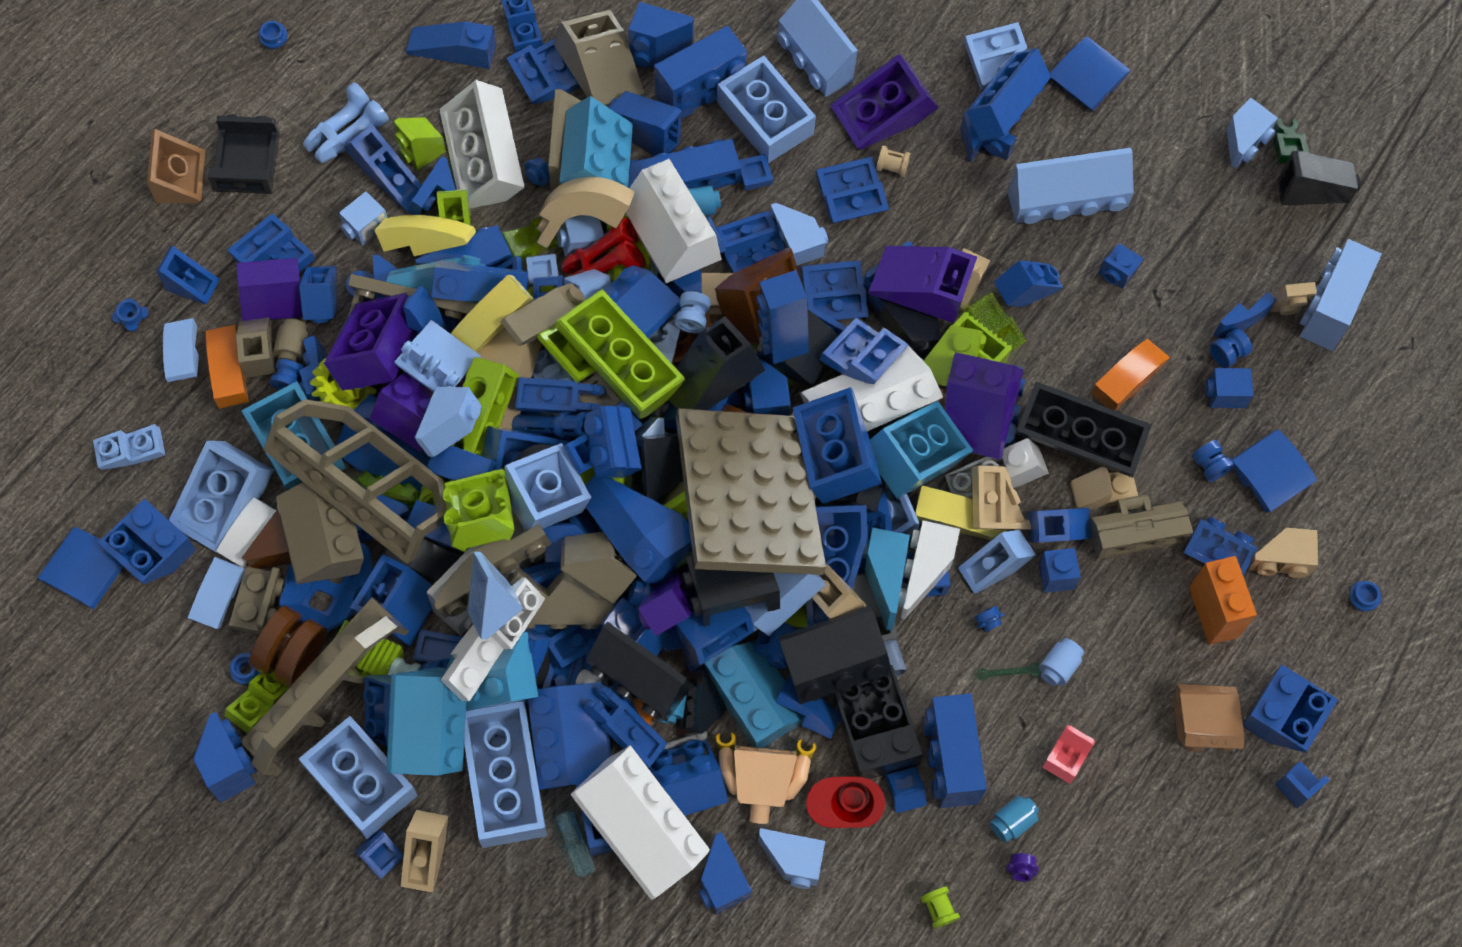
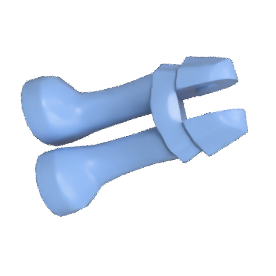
M355 82L346 89L348 102L344 108L328 120L320 122L316 129L310 131L302 143L308 152L318 149L315 153V158L320 163H325L337 157V154L345 152L344 146L371 124L375 128H379L389 122V118L383 108L376 101H370L364 90ZM362 114L355 123L337 135L336 132Z

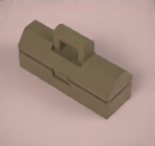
M1147 494L1116 500L1118 513L1092 517L1090 520L1091 538L1097 559L1185 544L1193 534L1187 509L1182 502L1151 507ZM1138 508L1143 510V512L1128 514V510Z

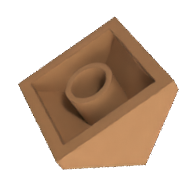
M154 129L151 134L147 185L155 202H201L206 150Z

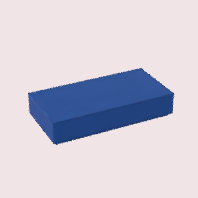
M420 629L413 661L424 664L431 661L436 662L443 658L450 659L452 651L463 637Z

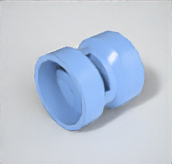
M698 292L682 293L679 302L681 311L676 315L675 325L689 333H701L706 327L705 313L710 309L711 300L708 296Z

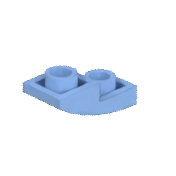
M193 318L164 324L163 361L167 382L197 377L199 354L195 348L197 325Z
M155 424L128 434L120 430L93 440L97 465L101 470L133 465L165 456L161 430Z
M214 557L196 595L188 618L215 629L221 628L231 598H235L245 568Z

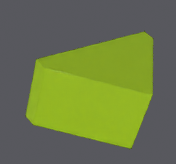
M467 189L438 191L439 217L459 221L471 226Z

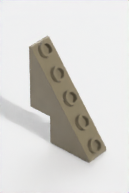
M518 567L506 578L511 586L521 578H526L545 598L527 628H535V624L548 625L552 629L567 628V625H580L584 629H597L599 625H602L600 623L614 606L605 598L601 600L595 597L589 591V588L579 581L573 582L569 580L562 570L547 589Z

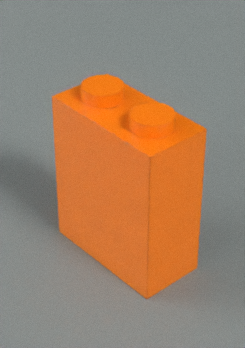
M1236 556L1205 563L1189 586L1209 645L1239 638L1257 616Z

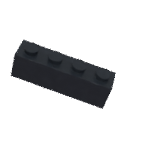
M1035 382L1015 434L1133 478L1152 424Z

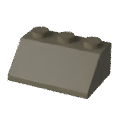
M555 89L548 165L551 192L561 185L560 172L566 110L581 102V100L561 89Z
M304 482L276 496V503L296 585L360 573L364 556L355 522Z

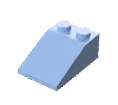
M206 441L169 521L184 534L216 552L226 533L253 497L260 500L274 469L226 441Z

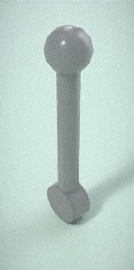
M705 731L702 734L667 742L664 749L673 748L694 739L703 741L707 739L708 734Z

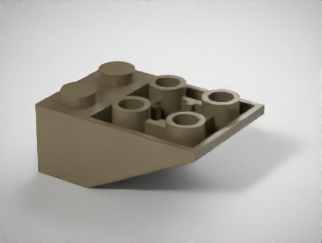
M610 9L561 22L554 46L587 98L591 96L605 106H609L614 98H619L625 91L640 96L644 95L625 32Z

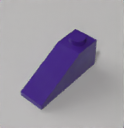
M686 566L676 571L648 595L638 608L640 611L638 615L643 626L647 630L651 629L655 636L685 620L692 612L690 598L694 597L692 589L686 590L682 577V571L687 570Z

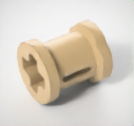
M883 145L876 171L884 169L899 173L901 177H905L911 153L906 152L904 154L888 150L887 146Z

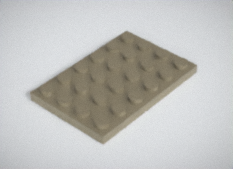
M678 409L676 425L694 569L823 575L826 565L814 495L808 482L795 417Z

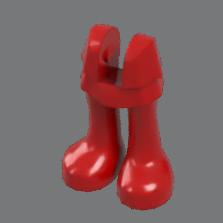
M622 218L616 228L611 227L605 235L586 249L578 248L574 254H570L561 263L562 271L570 274L569 276H573L592 269L605 274L620 265L626 268L631 265L644 268L646 266L644 255L634 245L638 242L639 236L631 222L627 218ZM616 247L614 250H612L607 255L602 257L600 260L595 262V259L597 257L607 252L608 250Z

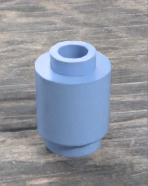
M1068 638L1057 642L1039 665L1041 678L1049 685L1064 686L1082 663L1083 649L1076 642Z

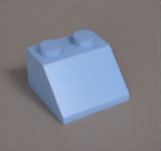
M562 443L509 463L504 467L512 508L525 532L538 524L543 529L580 514L591 499Z

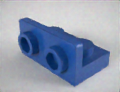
M1209 516L1207 521L1200 518L1184 553L1203 563L1236 556L1244 576L1258 549L1256 545L1252 544L1255 538L1239 530L1234 535L1224 530L1225 523Z

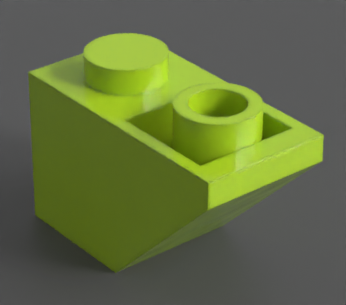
M426 117L397 118L394 120L396 130L394 138L400 147L397 151L406 164L411 163L417 171L446 152L443 137Z

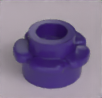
M1019 853L1010 857V863L1006 866V870L1012 875L1014 880L1028 882L1032 880V877L1037 876L1039 867L1036 865L1037 860L1034 856Z

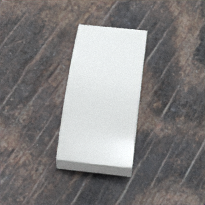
M253 497L234 521L216 552L239 566L246 567L242 556L276 512V509Z

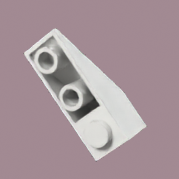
M1026 438L1004 448L1001 460L986 456L946 474L945 477L951 493L973 499L972 467L974 466L1006 467L1011 478L1012 488L1024 485L1049 474L1039 446Z
M923 520L920 531H913L910 548L915 549L913 560L907 558L903 577L909 578L907 589L901 588L898 607L902 608L901 619L907 618L950 569L960 529Z

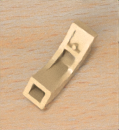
M600 177L576 178L561 184L549 194L539 215L543 218L537 227V230L541 231L537 243L548 248L560 226L567 219L578 215L598 218L616 228L630 207L635 191L618 182Z

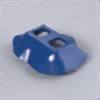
M360 543L364 556L360 573L345 576L341 584H336L329 580H320L296 585L292 565L290 564L279 598V607L281 608L286 605L302 614V623L312 619L326 627L327 633L343 624L352 615L350 606L355 599L356 593L363 587L373 570L369 547L366 544ZM317 591L333 597L326 611H320L309 605Z

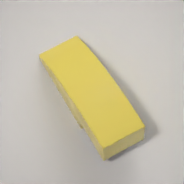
M402 215L385 218L375 229V233L383 252L410 246L413 255L418 256L466 245L474 236L476 230L468 224L442 217Z
M507 275L466 315L451 334L478 353L505 328L500 321L529 304L533 297L513 275Z
M921 486L915 511L918 521L922 522L924 520L960 529L959 533L993 540L1000 533L1006 532V530L973 529V499Z

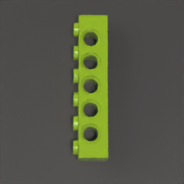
M478 357L473 358L471 366L466 372L463 387L470 388L482 405L481 412L472 432L451 446L482 456L487 426L500 427L519 374L505 364ZM440 477L444 480V484L449 482V479ZM423 485L418 501L435 506L433 492ZM424 538V539L427 540V541H430V542H432V543L441 545V544H439V543L436 542V541H433V540Z

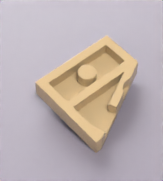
M972 467L973 529L1030 530L1031 523L1029 520H1025L1018 506L1021 501L1017 492L1012 488L1011 478L1006 467Z

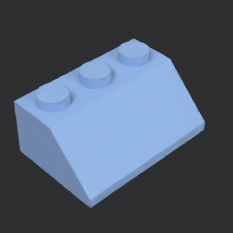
M796 0L779 19L777 39L784 49L787 48L793 55L796 66L799 69L803 68L807 73L811 85L816 90L819 89L827 97L853 82L858 50L818 0Z

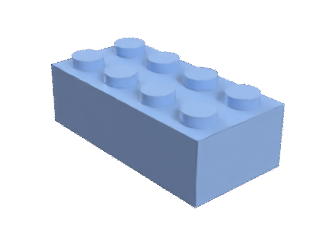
M520 701L466 711L464 746L478 838L482 848L547 836L525 702Z

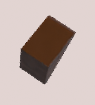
M278 509L242 556V560L247 567L265 569L291 563Z

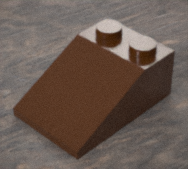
M786 248L730 275L715 288L722 317L725 316L750 344H759V337H761L758 328L760 321L757 314L759 307L756 296L760 295L759 282L795 270L798 273L792 248Z

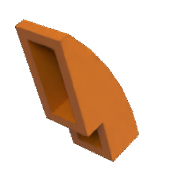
M236 325L206 331L210 379L213 397L219 409L249 402L246 378L238 362Z
M1146 339L1123 357L1094 385L1091 395L1106 408L1117 411L1163 367L1170 357L1149 339Z

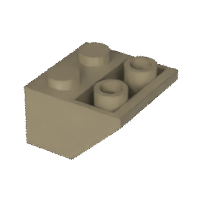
M603 531L566 536L561 541V570L569 580L573 582L579 581L587 586L589 591L598 599L603 600L605 598L614 604L637 576V573L625 562Z

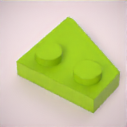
M955 325L949 327L924 360L925 364L931 369L938 385L947 387L955 352L978 357L983 331Z

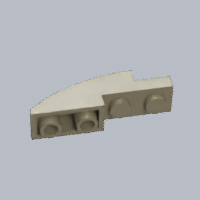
M540 524L514 539L511 538L510 541L503 539L483 544L474 552H481L501 574H507L513 571L519 562L528 557L535 558L544 553L546 547L551 545V542ZM473 553L451 575L434 603L437 611L444 618L448 616L455 617L463 613L467 608L466 606H468Z

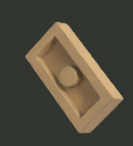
M1315 282L1285 285L1273 296L1277 300L1270 312L1280 311L1281 315L1298 313L1299 309L1307 305L1308 301L1317 294Z

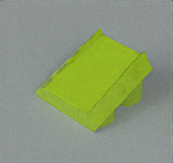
M499 469L444 484L443 500L447 508L444 514V523L450 533L452 547L466 552L467 548L503 539L510 541L515 530L505 470Z

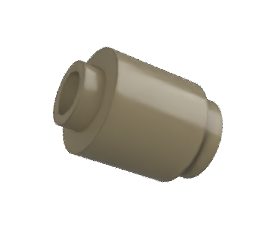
M286 319L278 327L272 353L277 361L278 359H288L297 363L302 362L303 353L305 352L303 340L308 338L305 323L296 319Z

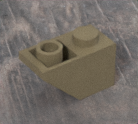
M270 317L239 321L236 333L238 362L245 378L276 374L275 359L272 354L273 339Z

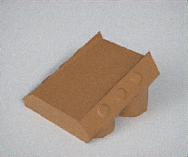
M1176 685L1173 705L1177 738L1186 750L1199 752L1205 747L1218 748L1222 751L1244 749V730L1239 694L1236 687Z

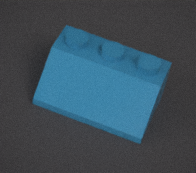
M528 632L521 634L512 649H504L471 700L466 701V711L538 697L532 655L528 644ZM453 656L450 658V660H449V662H448V664H447V666H446L447 669L451 666V664H452L453 661L455 660V658H454Z
M755 640L730 647L705 662L704 670L708 672L726 708L752 747L764 748L801 725L805 715L776 703L786 681L778 669L768 663V659L753 652Z
M437 667L391 674L387 773L443 775L463 771L466 701H461L441 681L448 670L447 668Z

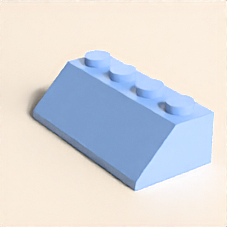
M1124 148L1016 164L1008 190L1015 223L1025 222L1026 224H1033L1043 219L1053 218L1061 220L1070 215L1082 214L1088 216L1097 211H1120L1128 207L1134 193L1132 149Z

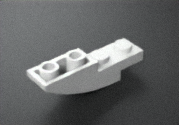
M521 578L511 586L524 609L488 639H481L473 624L452 651L451 655L455 660L441 681L461 701L471 700L502 651L513 648L544 602L545 598L526 578Z

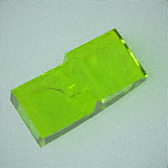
M540 217L532 219L528 227L506 231L502 235L512 253V258L519 256L521 260H524L526 257H533L557 247V233L548 248L538 244L537 241L541 231L537 230V227L543 218Z
M992 292L965 308V311L969 312V316H973L974 320L978 319V323H983V327H988V331L992 330L993 334H997V338H1002V342L1006 341L1007 345H1011V352L1027 342L1013 317L1006 316Z

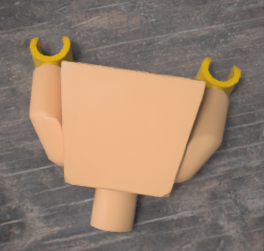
M731 732L732 740L726 744L721 742L720 733L716 735V743L719 750V767L729 793L736 795L739 803L751 804L750 822L758 824L769 823L770 806L784 807L785 800L794 799L807 782L811 764L810 759L816 750V744L813 742L810 751H804L801 748L802 739L798 741L795 751L737 746L734 733Z

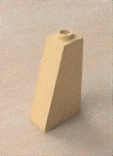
M503 329L478 354L481 355V359L505 364L519 374L518 378H531L542 343L535 340L519 346L509 332ZM518 380L499 428L513 430L512 420L517 414L521 413V411L515 408Z

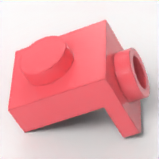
M1067 725L1042 768L1071 784L1092 749L1095 740L1074 727Z

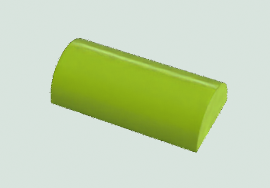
M603 289L562 316L555 324L556 329L639 419L650 415L663 405L685 380L684 376Z

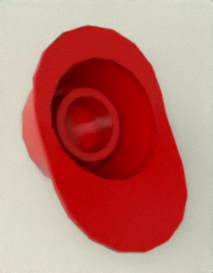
M856 776L824 778L813 785L808 792L806 800L807 811L813 821L829 828L869 827L876 823L883 815L886 804L884 793L878 784L871 779Z

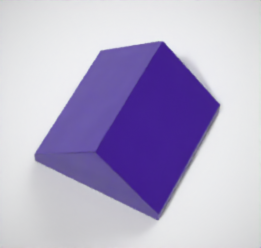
M297 258L236 263L242 321L270 317V320L303 318Z

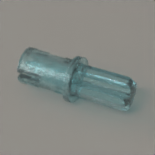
M568 811L558 815L555 818V822L565 843L563 850L568 851L576 875L579 878L591 875L595 872V867L586 846L588 842L587 837H583L575 812Z

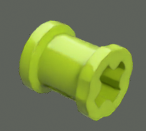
M948 887L939 888L920 898L922 903H926L934 921L932 923L933 929L951 924L960 918L959 913L954 912L947 896L949 893Z

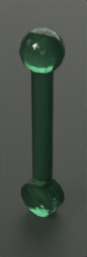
M1034 662L1029 667L999 670L980 668L977 670L976 676L979 680H986L992 676L1023 673L1038 676L1041 671L1039 670L1040 664Z

